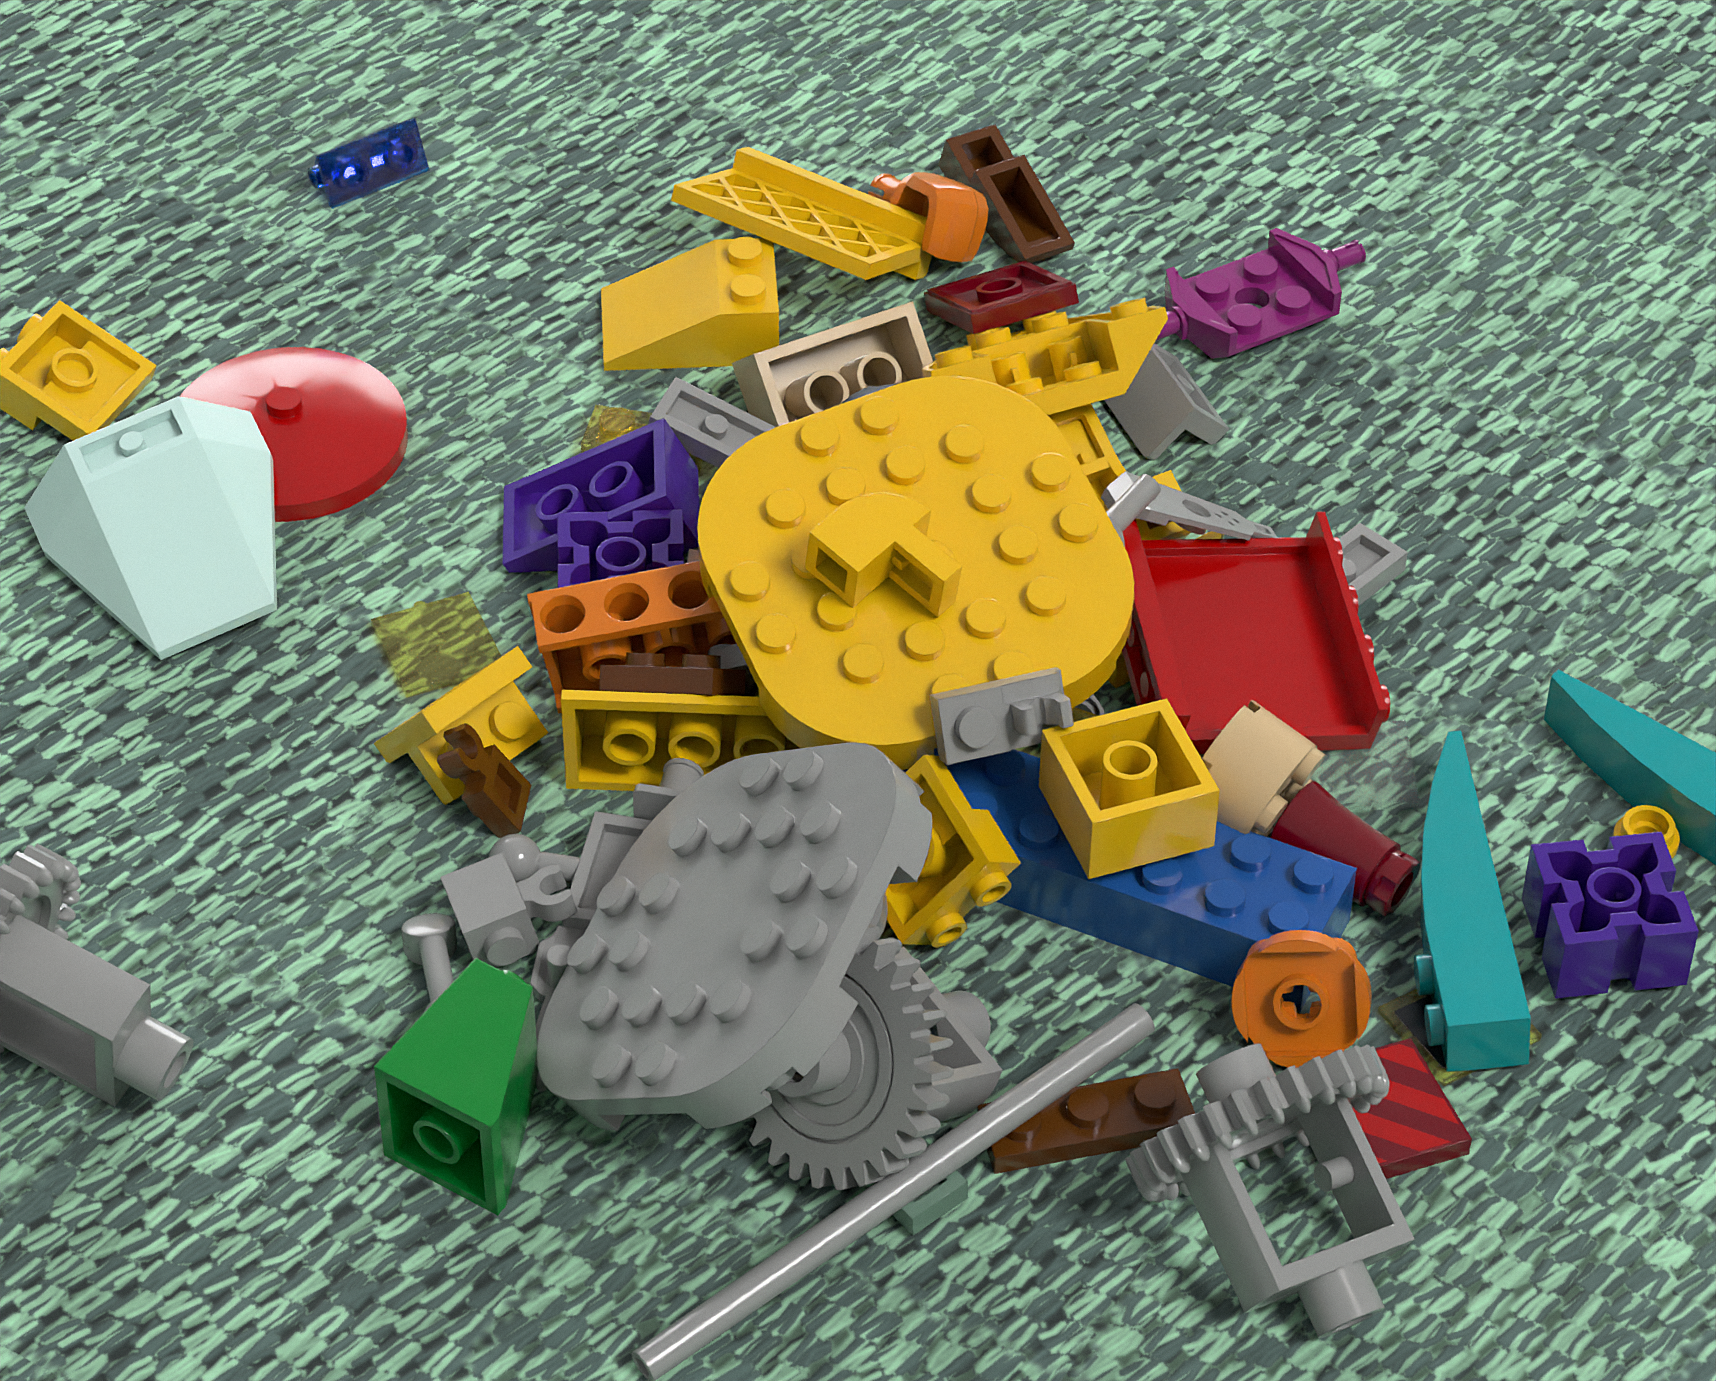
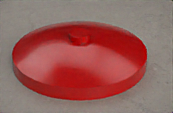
M284 347L241 355L205 372L193 381L180 395V397L251 412L273 458L275 522L318 518L339 512L363 501L380 489L394 475L405 456L408 443L406 408L397 388L383 373L360 359L336 351L309 347Z

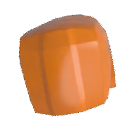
M914 172L902 181L888 173L880 174L874 178L870 186L884 191V195L882 196L868 191V195L927 218L922 240V250L939 259L962 263L973 260L978 252L988 220V205L982 193L958 181L927 172Z

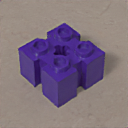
M682 509L632 511L633 521L608 522L607 511L557 513L558 588L684 564Z
M1662 832L1609 837L1607 850L1587 851L1583 839L1531 844L1521 899L1534 938L1545 937L1542 961L1555 999L1608 993L1610 980L1628 978L1634 990L1687 985L1699 930L1684 891L1672 892L1676 869Z

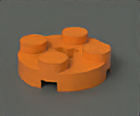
M1309 930L1281 932L1253 944L1247 953L1246 959L1237 971L1231 997L1233 1018L1238 1031L1248 1042V1038H1250L1254 1044H1261L1267 1058L1274 1063L1284 1067L1295 1066V1068L1318 1056L1322 1059L1340 1049L1344 1052L1345 1049L1354 1044L1357 1038L1359 1040L1367 1027L1372 1003V991L1368 974L1357 959L1356 951L1352 945L1344 939L1331 938L1326 934ZM1296 985L1308 986L1310 992L1317 993L1321 1001L1312 1002L1309 1013L1301 1014L1297 1013L1295 1003L1283 1000L1282 994L1293 992V988Z

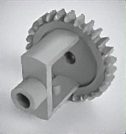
M36 844L35 847L27 845L23 854L19 851L14 854L9 866L3 864L0 867V1053L4 1052L5 1047L113 1106L117 1105L130 1086L157 1101L162 1100L181 1075L190 1057L194 1043L193 1039L151 1017L150 984L67 940L68 933L57 922L59 920L72 921L76 917L74 910L68 905L76 904L80 900V895L77 891L81 886L78 869L63 856L40 844Z
M869 924L840 984V987L853 997L858 1004L838 1038L804 1077L796 1072L780 1088L767 1091L771 1094L772 1104L741 1120L755 1118L757 1121L749 1140L753 1146L772 1142L768 1162L772 1166L789 1162V1177L793 1180H798L811 1176L812 1187L815 1188L834 1184L836 1190H844L882 1181L889 1174L901 1172L908 1167L910 1157L918 1156L926 1150L927 1144L921 1136L935 1133L940 1128L941 1121L962 1117L977 1109V1106L990 1096L1002 1073L1001 1067L985 1049L990 1037L991 1026L988 1012L979 998L967 991H953L941 994L936 985L921 969L920 961L914 959L905 947H902L901 941L894 938L879 940L881 930L878 926Z
M1253 1044L1238 1049L1201 1068L1196 1073V1076L1209 1104L1203 1106L1204 1110L1179 1119V1124L1160 1130L1157 1132L1156 1137L1140 1144L1141 1147L1131 1151L1130 1157L1125 1159L1142 1196L1151 1202H1163L1165 1199L1175 1200L1179 1191L1183 1195L1191 1196L1244 1313L1298 1293L1320 1339L1354 1326L1384 1310L1385 1306L1366 1267L1389 1257L1415 1239L1352 1109L1353 1107L1360 1113H1367L1370 1109V1104H1379L1381 1099L1388 1094L1389 1078L1374 1046L1370 1047L1367 1044L1359 1048L1357 1045L1344 1052L1340 1049L1322 1059L1320 1056L1315 1057L1298 1068L1291 1066L1277 1076L1261 1044ZM1296 1136L1303 1146H1308L1310 1143L1319 1163L1314 1168L1316 1184L1322 1191L1328 1192L1332 1190L1354 1239L1282 1266L1237 1171L1235 1163L1246 1159L1253 1169L1258 1170L1260 1167L1258 1154L1261 1151L1272 1148L1276 1156L1284 1158L1285 1150L1282 1143L1284 1140Z

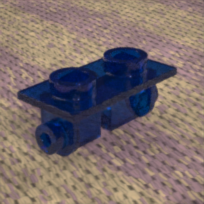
M416 119L405 120L315 155V166L308 168V177L314 188L318 189L324 186L329 206L334 209L430 171Z

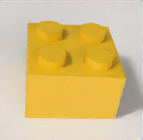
M1167 699L1076 721L1073 726L1067 728L1056 726L1042 730L1039 788L1088 879L1214 846L1220 790Z

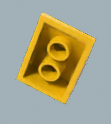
M752 237L715 239L601 288L604 371L732 366L733 362L779 346V307L773 242L764 238Z

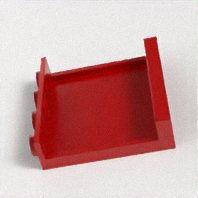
M1316 512L1306 537L1251 538L1250 540L1241 538L1141 540L1136 518L1123 531L1125 549L1133 571L1134 602L1129 639L1127 638L1122 653L1137 706L1167 699L1199 754L1206 753L1234 715L1244 705L1248 707L1251 700L1257 702L1317 745L1319 751L1371 748L1381 724L1388 720L1390 696L1387 687L1379 682L1374 667L1373 642L1371 637L1363 632L1358 616V595L1355 587L1348 585L1342 566V545L1338 537H1333L1325 512Z

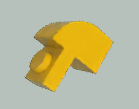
M871 493L858 496L843 503L809 531L805 568L852 608L890 577L936 617H939L956 601L962 566L957 562L954 554L946 545L938 540H930L926 537L931 509L903 495Z

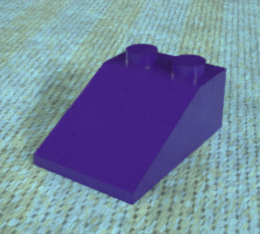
M662 418L504 486L503 566L509 573L558 571L557 513L607 511L608 522L633 521L632 511L682 509L684 554H686L689 549L698 547L697 526L700 505L697 465L669 424Z

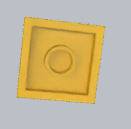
M518 646L513 648L377 740L374 745L389 764L405 753H408L440 801L447 805L463 794L465 784L459 778L453 779L447 776L437 762L438 755L454 750L444 739V731L464 723L469 724L480 736L484 748L495 744L509 761L548 734L544 725L513 682V680L531 669L532 665Z

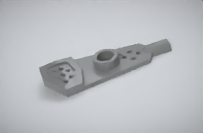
M1125 471L1110 483L1101 496L1106 507L1109 509L1140 476ZM1159 484L1161 492L1136 517V519L1165 526L1168 521H1173L1181 528L1199 535H1203L1206 530L1245 540H1250L1251 538H1278L1269 526L1247 520L1233 510Z

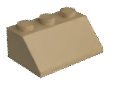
M912 301L755 353L733 362L732 366L748 413L778 427L840 405L849 396L864 388L924 378L922 369L931 364L933 359Z

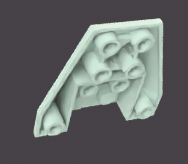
M178 396L63 445L24 507L46 558L160 660L277 610L273 458L250 411Z

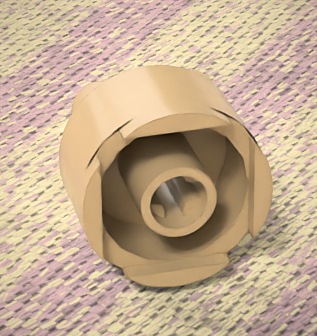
M1251 700L1248 707L1244 705L1234 715L1202 757V760L1205 761V766L1220 790L1217 821L1244 834H1248L1251 831L1270 838L1275 828L1273 826L1297 793L1313 781L1310 778L1322 763L1325 754L1317 749V745L1257 702Z

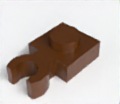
M464 723L444 731V739L454 750L438 755L437 762L447 776L453 779L459 778L465 784L462 800L467 804L471 813L480 818L498 838L520 833L532 785L495 744L484 748L480 736L469 724Z

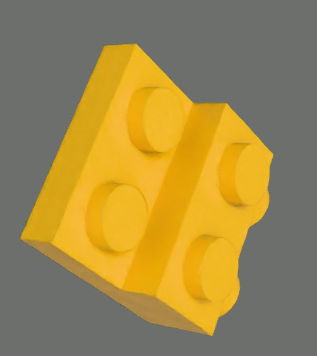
M59 300L43 317L36 313L26 322L18 335L17 344L10 351L5 348L0 349V409L31 430L43 420L74 441L109 426L152 380L157 365Z
M923 755L905 773L924 791L919 796L920 803L932 813L933 824L929 851L917 882L888 885L885 891L888 904L887 921L902 944L942 947L952 943L966 931L967 924L963 917L976 905L980 907L990 905L1008 893L1012 884L1007 876L1021 862L989 810L972 809L944 762L939 760V756Z

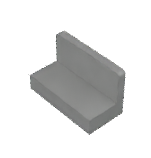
M1155 343L1126 393L1104 400L1139 451L1149 460H1156L1184 430L1189 431L1211 445L1216 444L1229 430L1180 360Z

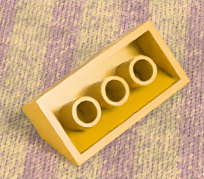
M562 690L561 709L566 789L634 791L637 784L659 786L664 773V765L674 758H685L695 762L701 767L705 775L721 765L744 756L800 749L769 719L759 703V696Z

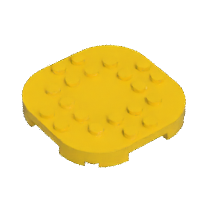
M960 376L919 378L890 386L775 427L749 440L732 453L715 472L701 501L697 526L699 564L703 585L708 598L714 596L759 688V703L766 715L790 741L800 748L839 743H864L883 752L901 770L909 769L923 755H934V749L937 748L930 701L931 694L1057 667L1061 669L1064 695L1070 698L1071 708H1074L1097 692L1116 669V661L1127 638L1129 639L1134 602V578L1130 559L1122 540L1057 425L1034 403L1018 393L995 383ZM871 493H893L912 498L931 509L926 537L930 540H938L946 545L954 554L957 562L962 566L956 601L939 617H936L888 577L852 608L805 568L809 531L843 503L858 496Z

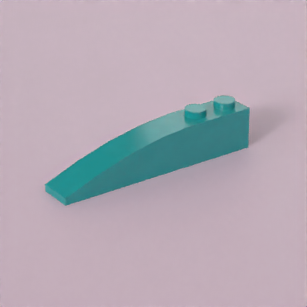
M1558 669L1551 676L1544 721L1591 770L1633 807L1640 805L1655 806L1669 813L1679 832L1680 842L1716 865V752Z
M1461 730L1448 732L1432 781L1423 832L1420 924L1423 954L1414 955V976L1417 993L1419 996L1431 995L1432 1004L1425 1005L1424 1009L1429 1046H1442L1447 1073L1528 1065L1531 1016Z

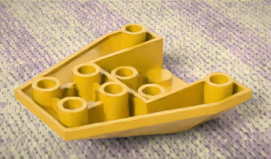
M1139 298L1110 306L1111 312L1067 318L1066 311L1059 313L1051 311L1022 320L1024 330L1010 333L1009 327H998L978 334L969 333L966 334L968 345L935 354L936 360L922 369L924 378L960 376L995 383L1025 397L1047 415L1120 396L1128 390L1167 322L1166 308L1162 306L1147 307L1145 298Z

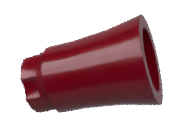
M1317 781L1308 783L1297 793L1282 813L1270 836L1271 839L1357 868L1352 901L1361 907L1368 905L1383 916H1386L1389 912L1393 913L1401 905L1417 878L1421 867L1417 859L1401 851L1400 844L1377 831L1344 807Z

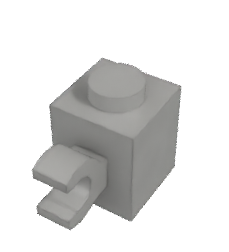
M501 852L440 877L472 959L477 958L495 968L512 964L520 958L538 951L539 940L530 918L539 917L545 921L557 922L571 917L578 911L570 889L550 895L567 887L559 865L541 868L529 878L516 883L504 853Z

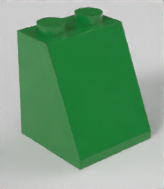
M475 958L374 1066L384 1156L499 1215L507 1206L536 1090L539 1070L537 1065L533 986L525 983L517 974L508 970H499Z

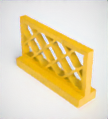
M753 148L737 149L731 169L674 184L671 201L862 279L868 280L891 271L914 280L927 275L932 255L922 250L926 217Z

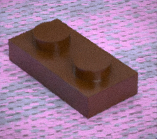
M626 652L625 665L600 664L599 691L745 696L746 670L721 669V656L682 654V667H664L665 654Z

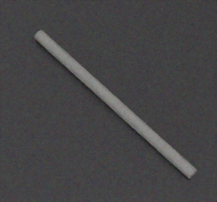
M1137 1003L1132 1004L926 1147V1150L920 1155L909 1159L907 1168L901 1172L889 1174L882 1181L876 1182L632 1352V1358L638 1370L649 1381H656L1155 1031L1153 1020L1148 1012Z

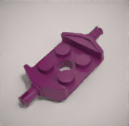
M1275 228L1269 230L1267 249L1184 280L1174 266L1166 269L1164 291L1168 320L1156 341L1176 334L1181 340L1188 339L1211 359L1223 358L1336 316L1340 313L1342 295L1337 272L1356 264L1364 263L1366 260L1365 249L1361 243L1358 244V240H1352L1350 243L1337 248L1322 250L1316 244ZM1246 303L1257 304V305L1262 306L1263 308H1260V309H1259V308H1257V307L1254 306V305L1246 304Z

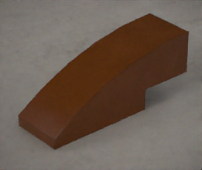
M996 124L946 139L938 166L945 177L963 183L984 195L988 205V220L985 231L1003 251L1017 262L1027 261L1033 263L1073 250L1075 242L1026 156L1021 155L1014 158Z

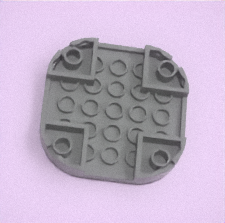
M857 742L744 756L719 766L692 783L652 820L633 844L613 879L601 890L597 898L598 908L584 935L574 943L568 953V966L549 1001L537 1042V1065L545 1086L588 1122L598 1128L618 1131L625 1115L687 1113L705 1129L719 1128L746 1119L772 1104L771 1094L767 1091L780 1088L796 1072L804 1077L829 1050L853 1014L858 1002L843 990L840 984L888 885L917 882L929 851L933 824L932 813L920 803L919 796L924 792L921 787L883 752L871 745Z

